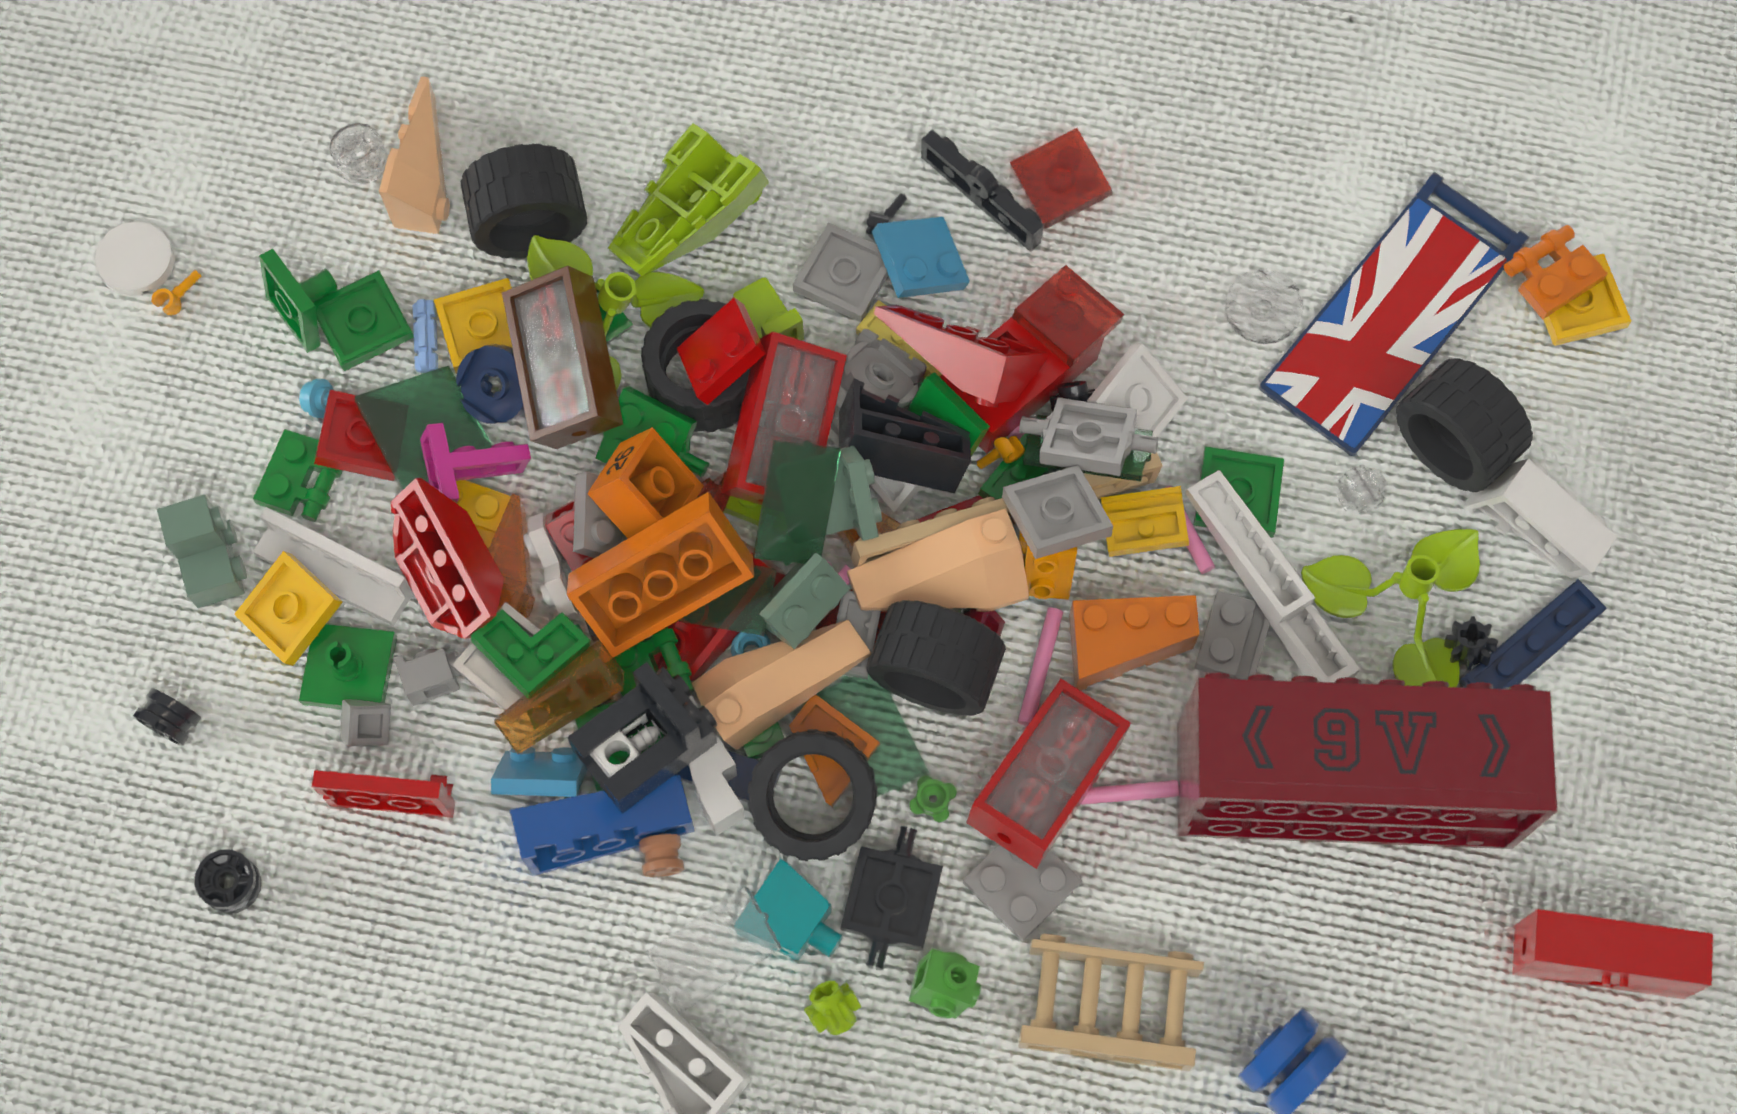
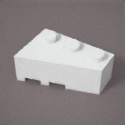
M646 992L618 1025L620 1032L644 1074L648 1076L658 1093L659 1100L665 1111H668L669 1114H724L753 1079L655 993Z

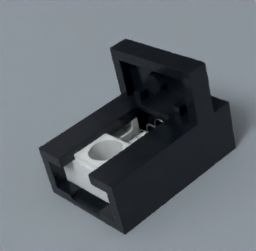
M647 662L633 672L636 683L634 689L568 736L572 751L622 814L717 744L714 729L718 726L716 720L705 706L702 705L700 708H697L690 700L689 696L692 695V692L682 677L678 674L672 677L664 667L655 673ZM652 722L655 727H647L646 725ZM617 751H625L630 754L628 760L620 765L611 764L608 760Z

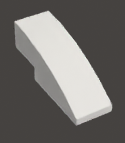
M692 696L689 697L690 700L695 704V706L699 708L694 698ZM716 734L717 744L692 761L689 766L701 807L717 836L745 819L742 804L728 784L729 780L737 776L736 764Z

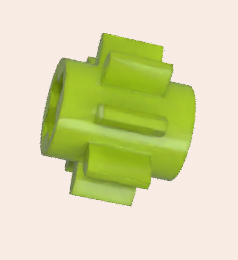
M831 980L819 984L811 991L809 999L812 1004L805 1007L804 1010L818 1033L827 1030L831 1035H839L853 1027L857 1019L853 1011L862 1008L848 983L845 982L839 986L836 981Z

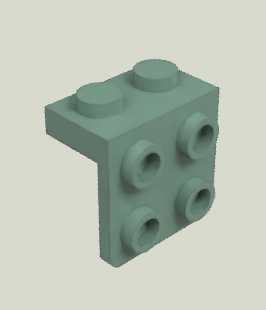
M854 446L777 465L775 473L787 532L792 541L800 542L852 528L856 530L862 541L879 537L876 523L882 522V514L877 498L871 499L869 484L875 483L873 468L870 460H864Z
M815 553L810 559L803 558L798 561L752 611L751 617L763 628L795 649L811 634L812 630L828 612L838 605L840 599L851 588L825 558Z

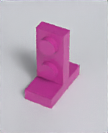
M443 423L428 424L420 438L429 484L455 503L459 500L456 481L523 473L531 460L528 444L515 445L514 442L509 441L497 443L488 449L476 450L474 446H463L450 453Z

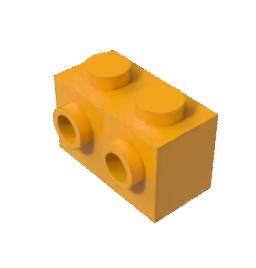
M1019 531L1018 540L1022 550L1029 596L1038 599L1055 598L1069 600L1077 547L1035 559L1021 531Z

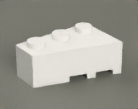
M1529 458L1510 465L1485 490L1473 492L1462 507L1471 514H1474L1478 509L1497 521L1498 525L1495 527V530L1506 536L1510 530L1531 544L1527 551L1570 579L1592 574L1617 538L1607 528L1606 522L1600 516L1590 513L1577 501V497L1573 492L1559 486L1548 476L1547 470L1541 464L1531 461Z

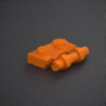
M1565 225L1559 230L1552 229L1541 236L1540 242L1530 248L1523 247L1514 253L1513 259L1504 264V270L1508 276L1513 277L1522 272L1528 279L1521 284L1518 291L1542 320L1604 281L1608 274L1584 245H1581L1572 252L1566 247L1565 243L1575 238L1574 230L1569 225ZM1549 254L1555 263L1543 270L1538 261Z

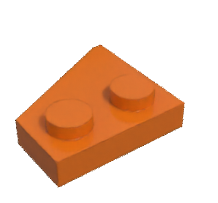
M814 695L806 702L789 725L792 733L803 732L808 729L835 732L838 736L849 739L860 751L862 750L867 757V761L880 745L879 741L818 695ZM816 754L804 755L826 803L833 808L851 784L848 774L840 764L831 758Z

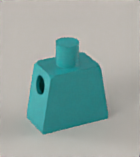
M781 858L735 924L736 931L741 936L795 960H800L810 945L830 958L843 939V935L824 924L832 912L831 904Z

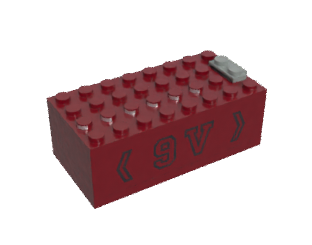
M1221 672L1205 674L1204 678L1197 679L1177 723L1178 836L1513 849L1558 811L1551 691L1536 690V686L1531 684H1517L1509 688L1492 689V684L1484 682L1470 683L1465 688L1449 687V684L1445 681H1428L1422 683V686H1409L1399 679L1381 680L1378 684H1361L1360 679L1352 677L1339 678L1335 680V683L1318 682V679L1313 676H1296L1291 681L1274 680L1273 676L1267 674L1250 675L1248 679H1230L1229 674Z

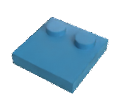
M944 217L879 223L873 229V237L898 298L964 290L970 283Z
M529 746L513 747L510 751H505L491 777V794L577 797L587 769L569 747L556 748L552 752H535V748Z

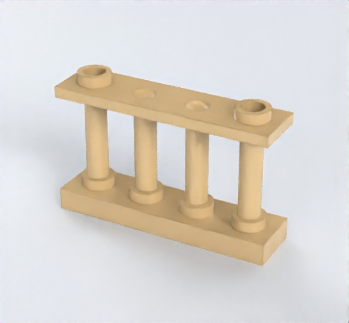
M1041 934L1040 940L1032 939L1029 955L1042 956L1036 1017L1034 1020H1031L1030 1026L1022 1025L1018 1048L1188 1072L1195 1066L1196 1049L1185 1047L1186 1041L1182 1040L1187 976L1199 977L1203 972L1204 962L1193 961L1194 955L1186 952L1171 951L1168 952V957L1068 944L1065 937L1054 934ZM1059 959L1085 962L1078 1025L1074 1026L1073 1032L1056 1029L1057 1023L1052 1022ZM1102 964L1128 968L1121 1031L1117 1032L1116 1038L1099 1035L1100 1029L1095 1028ZM1145 970L1170 974L1164 1037L1160 1038L1159 1043L1142 1041L1143 1035L1138 1034Z

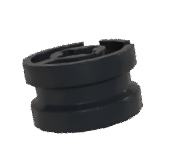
M151 688L145 697L148 702L144 708L139 707L133 718L167 740L183 746L189 738L187 735L189 728L196 727L201 717L176 699L157 689Z
M225 849L209 854L200 862L195 872L194 886L198 896L213 909L230 914L248 909L256 901L261 891L262 878L258 868L242 853L232 849ZM228 874L231 877H235L233 886L224 889L226 881L224 876Z

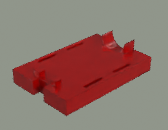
M314 770L311 786L319 795H323V799L329 806L453 818L456 803L452 798L453 784L447 783L448 776L431 774L430 781Z

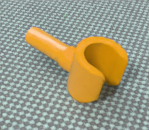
M194 270L172 291L166 288L155 291L151 302L156 307H160L166 300L170 299L162 311L167 315H176L181 310L182 303L180 299L202 276Z
M1011 436L1009 439L1000 437L994 441L995 448L979 459L976 464L979 469H984L1001 457L1005 463H1011L1025 453V448L1017 436Z

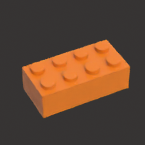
M707 492L568 574L566 595L610 655L615 657L753 578V555L711 494Z

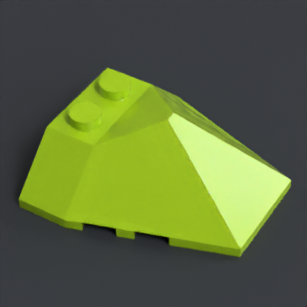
M692 123L662 160L667 166L658 181L650 180L644 190L649 195L638 212L635 209L631 210L608 249L640 276H644L715 240L750 205L754 204L761 197L763 189L769 184L762 169L741 154L736 158L727 152L708 132Z

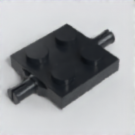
M906 826L900 827L895 850L880 851L861 846L840 927L841 931L861 935L872 942L866 966L873 969L876 955L879 953L876 970H884L889 946L901 945L923 951L943 866L922 861L911 854L918 831L910 828L907 843H904L908 828Z

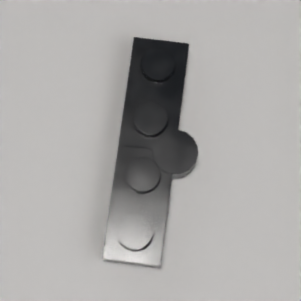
M934 130L929 131L921 139V158L1027 250L1032 252L1041 243L1044 225L1038 214L1030 208H1023L1016 202L1009 189L1002 184H998L995 176L986 167L974 160H967L959 153L957 146L952 140L939 136Z

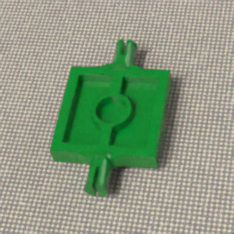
M630 386L623 388L618 399L623 425L603 432V439L595 459L606 464L621 442L653 427L691 472L702 478L706 474L710 463L690 453V439L698 421Z

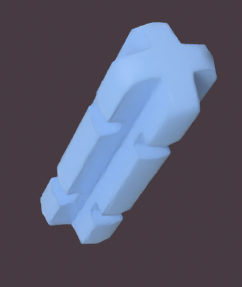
M419 299L413 304V319L417 320V322L413 323L414 352L418 354V356H414L415 369L418 373L432 374L438 369V355L434 353V351L438 350L437 322L433 319V317H436V307L432 300Z

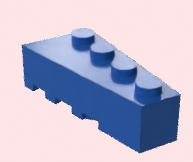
M680 775L672 776L623 814L604 790L510 810L521 860L532 876L640 847L639 841L646 837L661 834H677L681 836L695 832Z

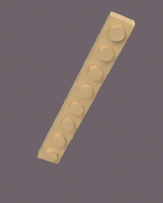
M1157 452L1156 454L1151 453L1144 456L1142 453H1134L1125 458L1120 476L1085 471L1083 474L1096 497L1101 499V497L1115 495L1154 483L1163 465ZM988 497L977 501L972 507L957 511L954 508L944 510L938 513L934 519L919 523L918 520L907 521L899 525L894 531L884 534L878 532L879 537L865 541L859 538L857 542H854L851 560L854 568L961 522L1005 508L1012 525H1015L1016 522L1003 498L995 500L993 497Z

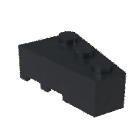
M853 378L839 411V449L854 446L864 460H870L874 476L955 494L971 462L970 432L925 411L919 416L898 406L900 399L888 394L885 400L864 390L865 383Z

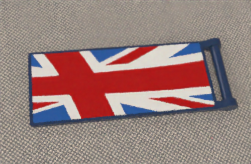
M1436 172L1431 174L1415 197L1259 386L1261 392L1350 456L1357 454L1504 271V264L1513 259L1514 253L1522 249L1530 238L1521 230L1517 233L1443 182L1444 177ZM1434 194L1508 246L1504 251L1500 250L1428 199Z

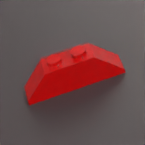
M415 478L390 501L391 513L394 514L393 542L395 560L431 627L457 635L462 639H470L476 630L484 627L496 616L504 578L469 513L424 479Z

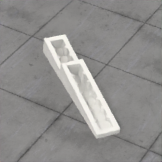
M1218 470L1187 488L1185 494L1304 676L1316 677L1318 682L1335 683V680L1339 678H1355L1360 668L1313 607L1314 595L1221 471Z

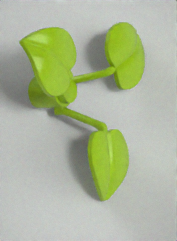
M537 235L533 236L527 257L531 280L565 266H570L590 276L593 275L592 260L580 247L566 241L546 239ZM614 272L606 280L600 278L595 283L596 290L600 291L598 302L607 312L603 322L605 336L614 315L625 311L630 302L632 307H640L642 321L651 328L653 321L663 315L665 310L688 300L698 301L705 292L702 287L685 278L662 272H650L640 276L635 281L624 272ZM610 356L617 391L621 382V368L619 362Z
M1447 530L1424 537L1415 545L1411 558L1402 573L1394 572L1391 578L1371 589L1369 587L1372 582V576L1369 569L1354 557L1343 555L1331 556L1302 568V581L1314 595V602L1325 612L1341 618H1353L1362 615L1367 608V597H1375L1394 584H1399L1402 593L1410 599H1418L1419 604L1414 632L1415 644H1404L1396 651L1392 661L1394 676L1396 679L1403 680L1405 685L1422 686V683L1428 681H1445L1449 684V687L1458 686L1460 665L1459 660L1454 663L1450 662L1453 649L1444 647L1445 640L1435 637L1423 642L1422 631L1426 604L1429 600L1428 594L1434 584L1441 590L1456 592L1469 588L1475 582L1480 568L1478 530Z

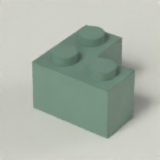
M204 494L157 509L166 547L178 559L187 597L198 609L245 594L242 580L247 579V572L240 555L235 557L232 544L238 542L236 531L231 520L225 519L220 506L214 507Z

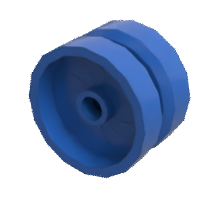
M1304 1007L1284 1026L1280 1024L1253 1052L1255 1057L1237 1076L1252 1092L1263 1090L1277 1077L1280 1083L1268 1095L1266 1103L1275 1114H1292L1331 1074L1349 1052L1333 1035L1325 1036L1309 1051L1305 1045L1318 1032L1320 1022Z

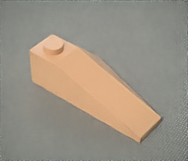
M421 76L408 108L410 124H401L398 131L400 139L399 149L391 148L379 193L394 228L439 234L441 222L447 221L449 216L450 200L446 197L435 95L429 77Z
M1006 508L966 520L847 571V576L860 610L887 611L891 604L897 601L909 600L932 603L948 609L976 608V611H993L1028 600L1029 598L1021 545Z
M845 620L812 631L795 649L780 641L726 658L692 682L701 706H705L716 720L718 726L715 728L722 739L738 750L871 655V651L851 622Z

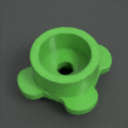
M928 775L920 777L917 781V795L910 801L911 812L915 815L923 813L932 816L934 821L939 823L946 821L949 817L948 806L950 801L957 794L955 786L951 783L945 784L940 780L932 779ZM934 795L937 797V801L930 802L929 797Z

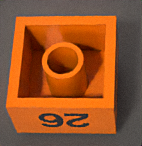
M652 427L618 445L587 494L627 538H630L695 500L704 485Z

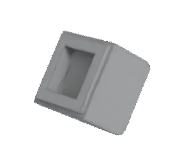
M352 699L342 700L341 740L348 747L389 745L391 705L388 703Z

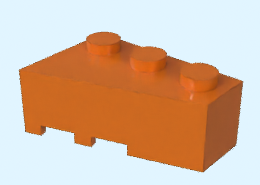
M1196 595L1073 600L1069 622L1074 687L1082 691L1095 683L1109 678L1112 680L1130 670L1144 665L1149 666L1194 649L1200 635Z

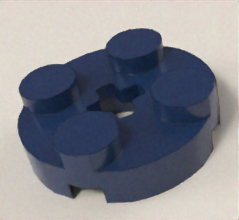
M503 344L485 345L469 352L463 358L457 371L456 382L457 387L461 386V393L464 399L460 400L471 416L483 423L496 424L512 421L525 412L513 349ZM498 376L502 383V389L493 393L491 391L493 384L488 380L489 377Z

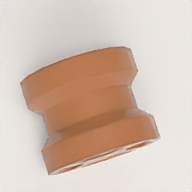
M654 835L639 841L640 851L645 854L646 861L642 865L643 876L665 877L681 873L685 870L684 862L678 855V849L682 846L680 835Z

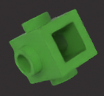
M932 948L918 962L908 1001L928 1008L929 1012L937 1017L956 1019L968 1007L972 1008L978 1000L981 984L976 981L980 966L968 962L961 954L954 952L944 953Z

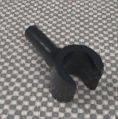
M900 193L888 209L885 210L884 214L871 211L866 222L868 225L866 233L873 235L872 231L877 224L891 222L897 211L906 202V195Z

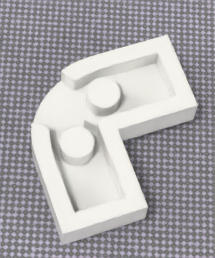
M543 513L527 518L528 533L524 534L523 538L531 557L538 555L544 567L545 583L540 585V589L547 606L552 607L555 605L559 614L563 612L568 616L576 613V607L566 595L568 578L565 572H562L561 565L564 560L546 529V520Z

